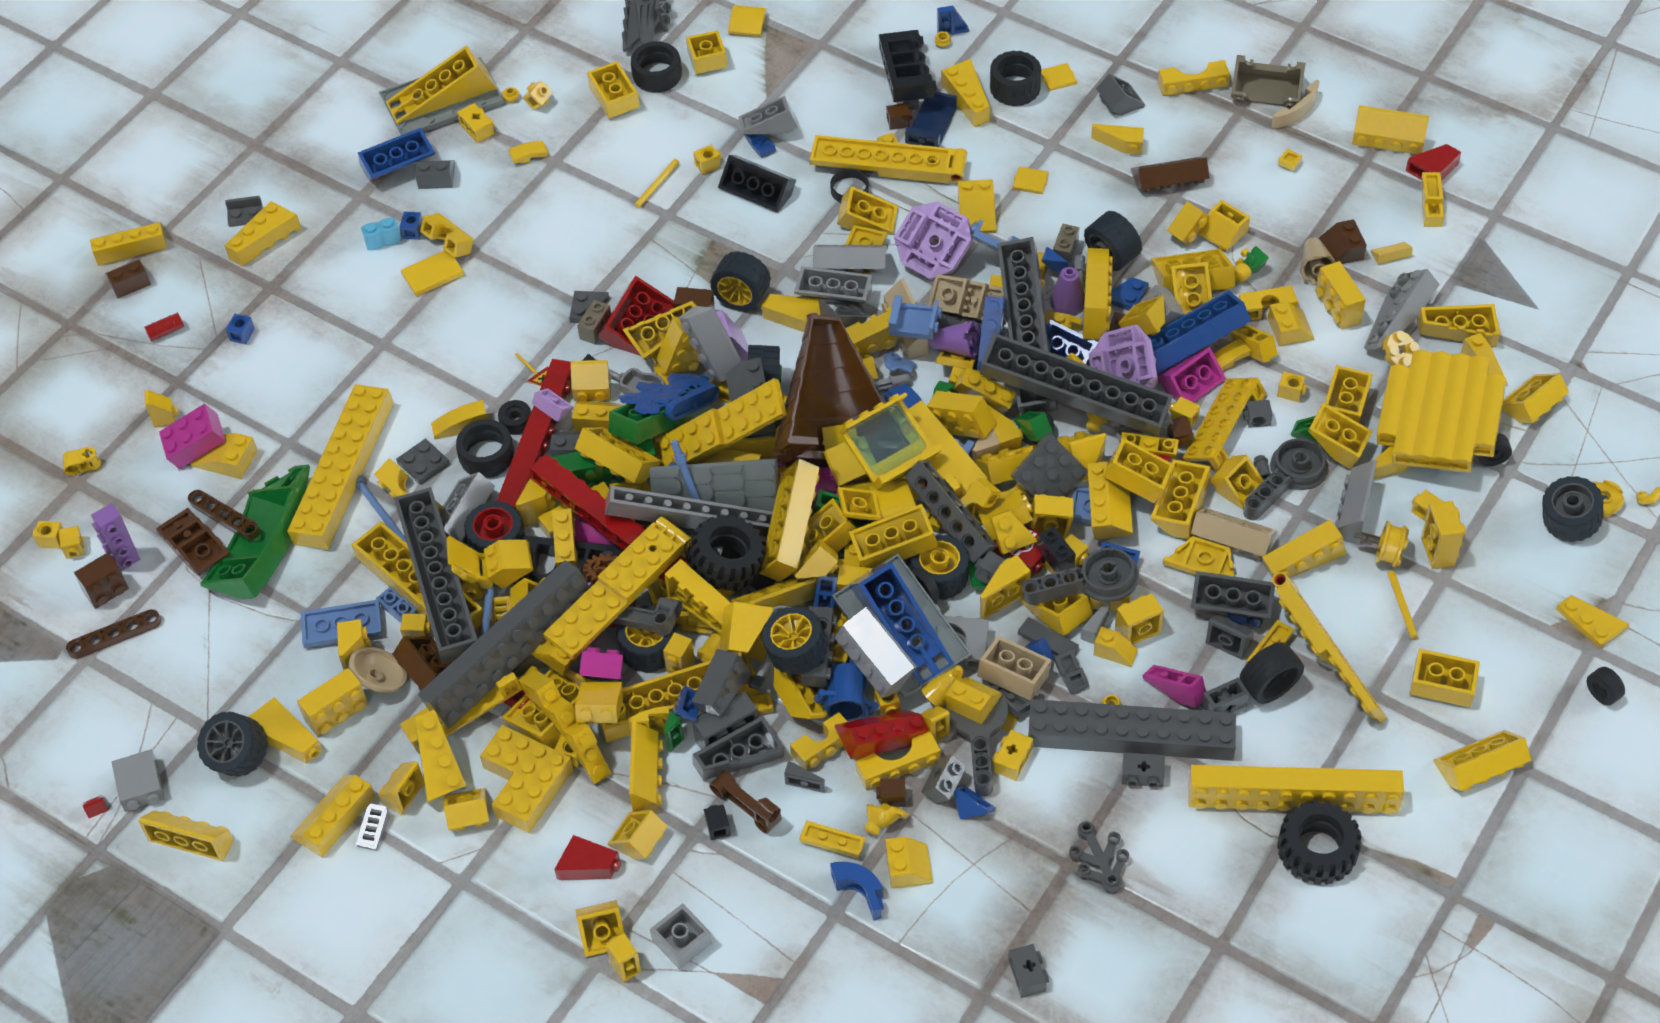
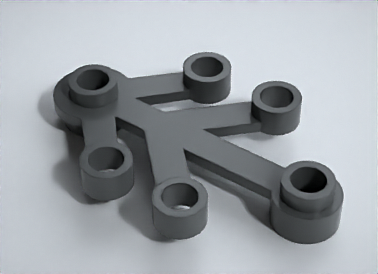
M1089 821L1081 822L1078 826V836L1083 840H1087L1094 856L1083 852L1078 845L1070 847L1069 856L1071 859H1079L1086 862L1078 865V875L1101 882L1102 887L1107 892L1113 893L1118 891L1123 883L1120 873L1124 864L1129 860V852L1126 849L1117 851V862L1112 871L1108 863L1115 847L1120 843V834L1118 832L1109 833L1108 844L1103 853L1094 836V825ZM1083 827H1088L1090 829L1084 830ZM1116 837L1118 840L1113 841L1110 838ZM1072 851H1078L1079 854H1073ZM1124 854L1126 858H1120L1119 855ZM1089 864L1100 867L1102 873L1091 870ZM1086 868L1088 871L1082 872L1080 869ZM1109 879H1113V880H1115L1116 882L1111 883V882H1109L1108 880H1109Z

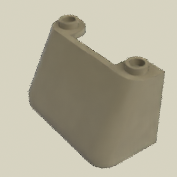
M1237 55L1231 98L1235 102L1282 105L1291 109L1300 101L1306 63L1297 62V65L1291 67V64L1279 66L1253 63V59H1250V62L1245 60V56Z

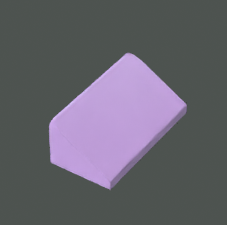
M548 388L535 392L532 400L534 406L557 422L562 420L574 408Z

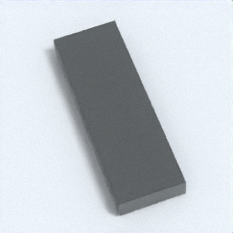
M1030 617L1026 619L1018 630V635L1031 642L1045 637L1054 655L1073 649L1075 654L1079 649V644Z

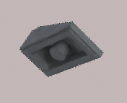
M788 761L784 772L785 784L825 793V779Z

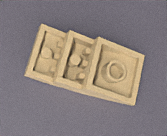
M936 274L928 306H934L935 300H938L942 313L983 322L985 296L995 295L1004 297L1003 287L991 286L987 283L970 281L965 278Z

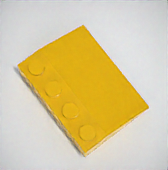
M1221 249L1151 258L1158 286L1170 289L1173 295L1171 266L1208 262L1211 292L1212 290L1226 291L1235 287V267Z
M551 668L545 674V676L554 681L561 697L571 702L574 710L581 682H595L571 670H568L562 676ZM525 694L502 717V720L517 732L555 749L561 736L560 731L531 699L521 709L518 708L528 699Z

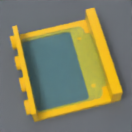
M906 392L898 395V393L888 399L889 402L885 404L880 402L873 407L874 410L871 412L868 410L862 412L856 420L852 418L843 424V429L839 432L877 490L906 474L918 460L929 461L943 450L939 443L935 446L931 445L904 404L903 400L907 397Z

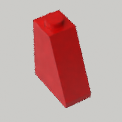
M1445 144L1411 156L1407 161L1406 172L1422 180V172H1440L1442 181L1459 164L1461 151Z
M573 835L554 870L558 880L611 879L614 872L617 873L620 869L621 861L618 851Z

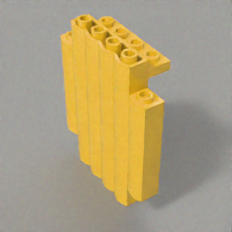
M1421 349L1413 351L1410 367L1402 364L1390 366L1377 429V444L1394 446L1392 464L1471 473L1474 455L1494 457L1506 389V377L1499 374L1488 375L1490 358L1482 355L1468 356L1463 353L1449 354L1443 351L1432 353Z

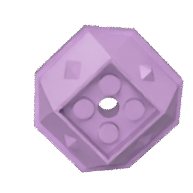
M940 202L912 207L894 236L901 263L931 281L935 280L936 274L948 275L953 273L973 242L969 219ZM939 239V243L933 245L934 240Z
M1138 325L1105 332L1099 339L1095 349H1092L1088 355L1090 367L1153 389L1158 382L1155 366L1157 359L1153 354L1151 339Z

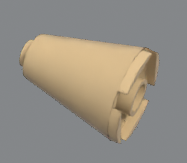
M1309 238L1304 243L1300 271L1305 281L1307 280L1311 284L1317 285L1320 267L1335 263L1336 261L1320 239Z

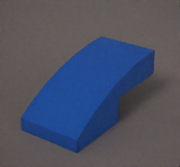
M744 134L748 143L761 158L776 151L775 145L767 139L766 134Z

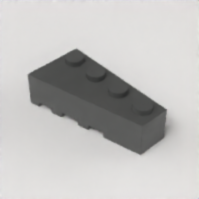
M761 716L692 754L693 766L702 780L719 776L723 771L731 773L784 758V746L764 716Z

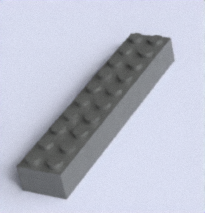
M1029 237L998 243L1004 297H1006L1005 309L1009 338L1051 353L1037 246L1034 238ZM1015 387L1018 409L1021 415L1030 410H1042L1045 412L1058 410L1057 401Z
M994 333L980 369V375L1156 437L1160 434L1173 395L996 333Z
M429 487L394 497V501L443 665L456 660L477 640V636L459 577L452 572L451 565L448 564L447 537L432 488Z
M564 560L418 693V696L428 710H435L443 726L448 729L451 728L496 686V682L513 671L546 640L543 633L590 589L580 570Z
M1031 699L1028 737L1034 739L1033 747L1155 754L1171 757L1233 761L1236 749V713Z

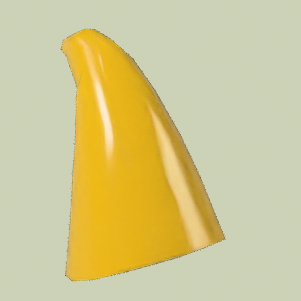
M956 665L921 687V691L933 705L946 708L945 694L956 679L962 678V667Z

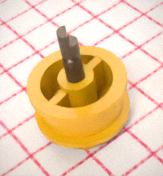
M1386 521L1380 537L1361 532L1360 534L1355 533L1354 538L1378 544L1375 562L1379 563L1381 560L1391 563L1392 567H1396V565L1400 566L1403 555H1401L1402 551L1407 548L1409 529L1405 525L1398 527L1391 525L1390 521Z

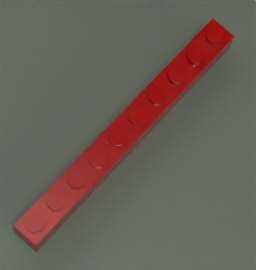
M552 359L540 390L548 388L566 401V396L571 392V362ZM536 406L532 408L497 501L506 502L514 506L516 510V502L530 479V467L541 459L545 452H548L550 438L555 433L556 423H559V421H555Z
M545 454L530 467L531 480L566 507L571 508L575 514L623 551L645 531L640 523L634 522L630 518L605 515L606 499L597 490H592L584 480H579L569 469L562 467L555 458ZM680 555L658 578L666 583L665 573L680 559L688 565L687 560Z

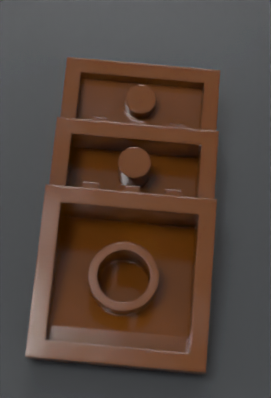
M186 508L156 528L158 534L197 575H200L230 555V552L210 528L206 527L198 517L196 518L189 508Z

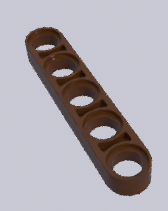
M194 490L189 493L188 501L190 505L204 515L247 540H254L260 535V528L255 521L202 490ZM202 497L200 501L193 502L194 498ZM215 504L214 508L206 510L208 505ZM228 512L226 517H219L221 513ZM236 520H242L239 525H233ZM249 528H255L252 533H246Z
M154 609L146 610L75 638L67 643L66 650L71 658H82L157 628L161 624V617ZM150 616H156L153 622H147V619ZM133 623L138 624L135 629H133V630H129V629H128V626H129L130 624H133ZM112 631H119L117 636L109 637ZM95 638L100 639V641L97 644H90L91 640ZM74 646H81L79 651L71 652Z

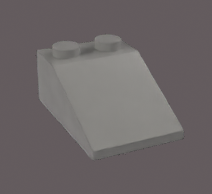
M785 96L738 117L743 134H783L797 128L793 112Z

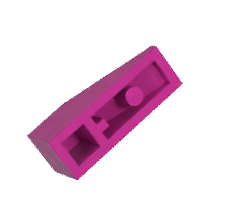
M1153 665L1142 675L1144 680L1178 703L1191 707H1197L1202 702L1203 693L1206 692L1203 676L1158 665Z

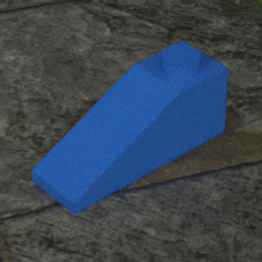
M828 573L826 576L817 578L814 607L833 608L834 611L835 601L831 595L836 593L838 573Z

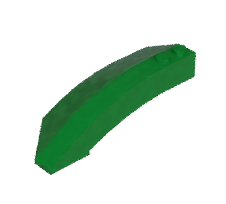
M309 464L293 466L288 469L289 473L281 478L276 476L265 482V487L262 489H253L248 492L249 497L243 515L257 523L261 531L260 535L254 540H247L234 533L226 548L230 555L214 565L200 583L201 587L238 599H253L259 595V591L268 583L269 578L275 572L291 543L287 530L306 491L310 472ZM249 528L246 533H252L255 528Z

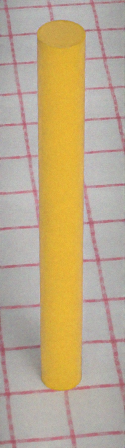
M677 159L671 161L635 202L637 208H640L675 169L679 164Z
M1389 571L1387 575L1410 639L1415 640L1418 638V634L1395 571Z

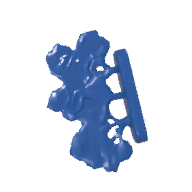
M671 373L667 377L669 384L638 382L636 388L641 391L640 393H627L619 396L621 403L636 404L634 410L641 414H658L660 408H665L666 417L676 421L716 402L720 389L712 382H709V378L704 375ZM694 386L696 389L691 390L689 387Z

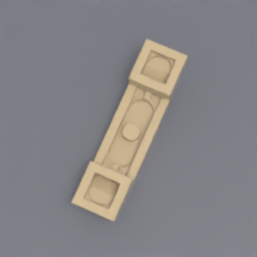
M1316 80L1308 86L1305 97L1290 110L1283 107L1276 112L1272 118L1271 128H1282L1304 117L1311 110L1317 99L1320 81Z

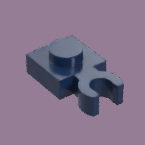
M1227 614V618L1239 625H1246L1248 623L1255 627H1261L1264 620Z

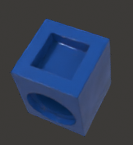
M403 212L400 223L402 239L420 240V229L423 221L421 212Z
M234 313L226 328L229 341L246 345L255 328L251 317Z

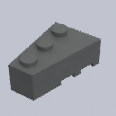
M717 649L692 700L693 704L701 712L721 716L752 675V672L737 653Z

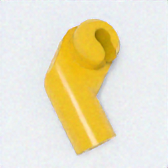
M1656 487L1651 494H1647L1646 491H1639L1636 494L1638 503L1642 505L1655 504L1660 498V487Z

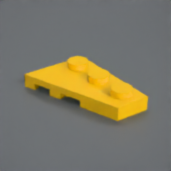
M1570 595L1556 607V610L1599 649L1629 627V623L1573 595Z

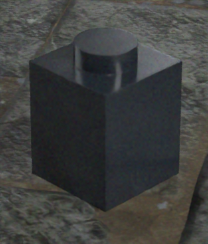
M724 804L719 806L712 805L704 809L710 840L731 836Z

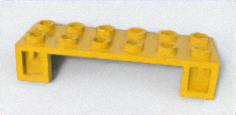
M1258 377L1226 379L1195 434L1192 443H1190L1183 456L1184 461H1209L1215 472H1217L1230 459L1223 445L1248 400H1264L1267 394Z
M919 401L908 409L931 445L935 446L939 443L943 448L929 462L959 499L966 495L970 483L975 478H985L987 480V476L923 401ZM895 408L890 410L889 413L897 425V430L910 445L918 441V437L902 413H899Z
M510 672L496 682V686L451 728L448 729L441 724L445 736L448 737L523 690L515 674ZM427 707L400 724L418 754L420 752L415 717L430 712Z

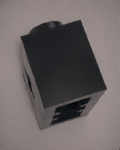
M1055 527L1037 535V549L1055 572L1075 567L1076 554Z

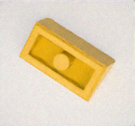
M1406 242L1372 249L1371 253L1377 264L1411 257L1413 248Z

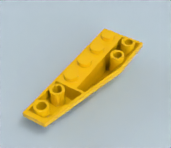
M1080 431L1074 433V436H1061L1057 440L1069 450V442L1093 435ZM1037 444L1009 450V448L998 450V454L994 455L992 453L983 454L975 462L987 476V480L993 485L1013 480L1010 475Z

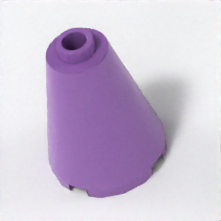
M1066 267L1061 270L1051 293L1050 307L1054 308L1056 312L1074 316L1077 312L1084 309L1085 294L1078 271L1075 268Z
M968 321L938 329V333H934L933 340H928V342L934 349L976 358L979 355L980 346H978V340L981 339V329L977 322Z

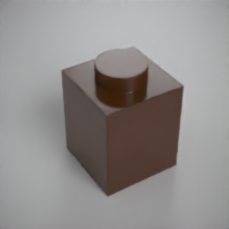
M907 103L886 106V118L890 130L910 127V120L913 117L911 109L907 107Z
M1187 417L1172 419L1173 424L1167 426L1169 438L1179 440L1178 448L1189 446L1193 440V432Z
M905 778L880 779V787H876V798L881 799V805L885 803L893 807H906Z

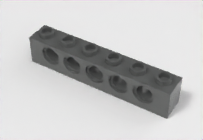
M918 460L904 475L908 481L907 484L919 494V499L924 504H927L931 509V514L940 520L943 529L950 533L953 538L955 537L964 544L971 562L977 563L980 557L983 559L989 551L993 552L998 547L928 460ZM937 494L939 495V501H938V502H937V500H936ZM948 509L951 511L950 516L948 515ZM960 523H961L962 526H963L962 531L960 530V527H959V526H960ZM972 537L974 538V545L971 543Z

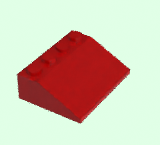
M635 275L597 337L612 347L641 356L622 329L670 311L674 308V300Z

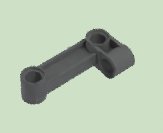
M661 597L658 600L655 611L628 606L610 625L618 624L666 636L672 632L677 618L681 614L682 602Z

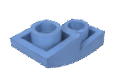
M391 586L376 597V600L379 599L380 605L399 622L402 621L403 614H414L417 611L404 596L401 597Z

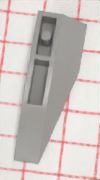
M1428 269L1402 273L1397 277V281L1389 289V293L1383 301L1364 345L1365 350L1380 348L1383 346V342L1388 335L1404 331L1417 318L1420 308L1426 306L1440 285Z

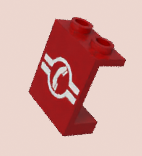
M1024 524L1026 529L1037 539V535L1040 533ZM1037 542L1005 553L1011 558L1017 555L1031 570L1030 578L1036 573L1038 574L1045 563V558L1037 549ZM999 546L993 551V553L1000 557L1004 555L1001 554Z

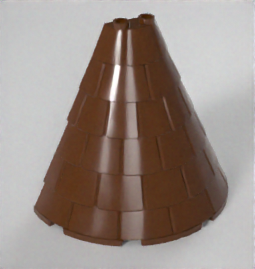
M817 313L807 315L802 345L785 403L787 415L782 417L777 433L778 436L772 451V458L777 459L778 466L786 465V468H788L798 459H802L819 468L829 466L823 453L825 447L822 444L824 441L822 427L842 425L852 418L856 420L862 412L866 410L871 412L874 410V406L883 402L840 317H833L830 314L821 316ZM888 410L856 427L857 437L864 436L875 462L878 461V458L889 457L907 447Z

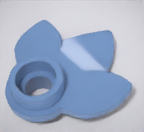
M895 352L887 353L884 356V365L891 372L901 369L912 374L913 368H917L916 363L909 359L901 358Z

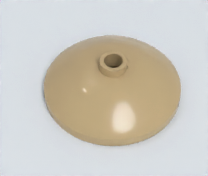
M362 647L355 650L349 659L350 671L359 680L361 685L372 691L380 693L395 692L401 689L406 682L407 672L397 663V660L391 653L383 649Z

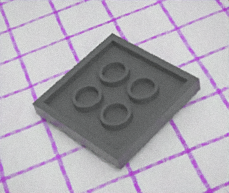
M1046 433L1010 476L1033 498L1035 494L1067 497L1088 473V470L1051 433Z

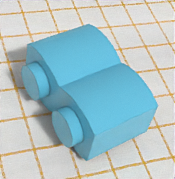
M386 218L378 223H368L361 227L367 250H377L384 245H394L402 241L395 218Z

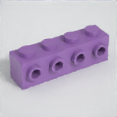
M112 503L91 514L94 521L92 526L103 545L104 552L110 554L121 571L141 560L122 516Z

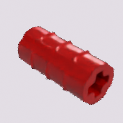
M178 312L144 326L150 341L160 339L162 336L185 327Z

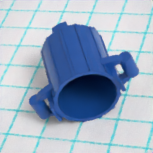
M851 659L849 663L838 665L832 663L829 666L831 668V679L827 680V690L820 689L815 695L814 701L823 704L824 711L830 717L839 712L847 721L859 718L865 719L867 715H873L879 708V704L866 699L867 678Z

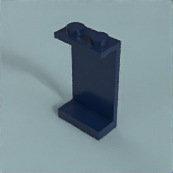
M934 91V98L924 99L912 127L907 126L905 130V143L940 147L956 112L957 96Z

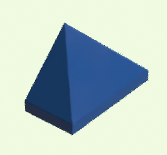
M1049 247L1045 248L1041 261L1055 272L1060 274L1061 270L1066 267L1074 268V265Z
M686 685L683 686L672 709L675 715L693 722L696 721L699 710L692 702L696 690Z
M965 785L956 787L954 797L960 820L984 815L996 810L995 806Z

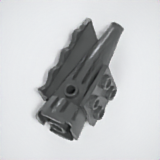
M625 0L626 5L623 8L625 16L623 20L624 31L622 32L623 52H627L639 40L640 46L652 42L656 26L660 22L664 32H668V24H670L669 12H671L670 2H667V0Z

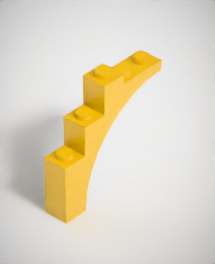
M533 670L520 678L519 682L526 696L539 706L557 727L577 756L591 782L596 784L612 774L596 744L597 740L590 726L586 723H576V712L571 702L561 697L554 681L537 670Z

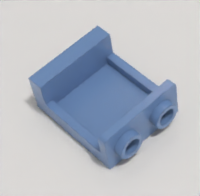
M984 221L974 222L971 226L972 239L998 252L997 244L1003 242L980 232ZM1011 236L1008 241L1019 240V238Z
M895 295L889 319V335L933 340L934 333H938L939 328L937 318L941 319L942 308H939V301L935 300L934 306L902 303V296Z

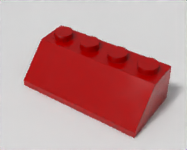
M908 710L835 724V729L850 759L911 747L912 738L929 731L922 715Z

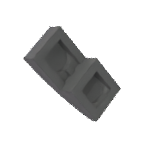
M1073 649L1053 656L1056 667L1070 694L1090 687L1083 668L1079 667Z

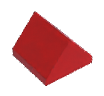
M103 795L83 803V809L89 819L108 811Z

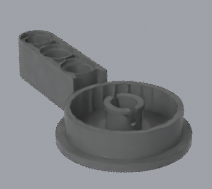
M1296 438L1282 443L1271 457V474L1246 498L1243 511L1244 517L1249 520H1257L1287 490H1308L1321 484L1326 478L1328 463L1323 450L1316 443L1307 439Z
M1102 548L1091 553L1086 558L1080 572L1078 567L1028 579L1022 584V592L1025 602L1029 605H1036L1078 593H1084L1100 602H1116L1128 597L1136 589L1139 583V569L1135 561L1125 551L1117 548Z
M986 685V686H988V687H990V688H993V689L999 691L998 689H996V688H994V687H992V686ZM1003 694L982 725L947 709L950 713L951 725L960 735L971 741L974 790L977 795L983 797L990 795L993 791L989 738L999 732L1008 716V704Z

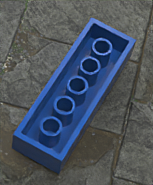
M1228 290L1162 327L1159 333L1153 336L1151 334L1148 335L1152 342L1153 354L1157 359L1155 364L1157 374L1164 372L1168 367L1180 363L1184 358L1196 354L1198 350L1212 345L1214 341L1228 336L1230 332L1250 322L1251 318L1244 302Z

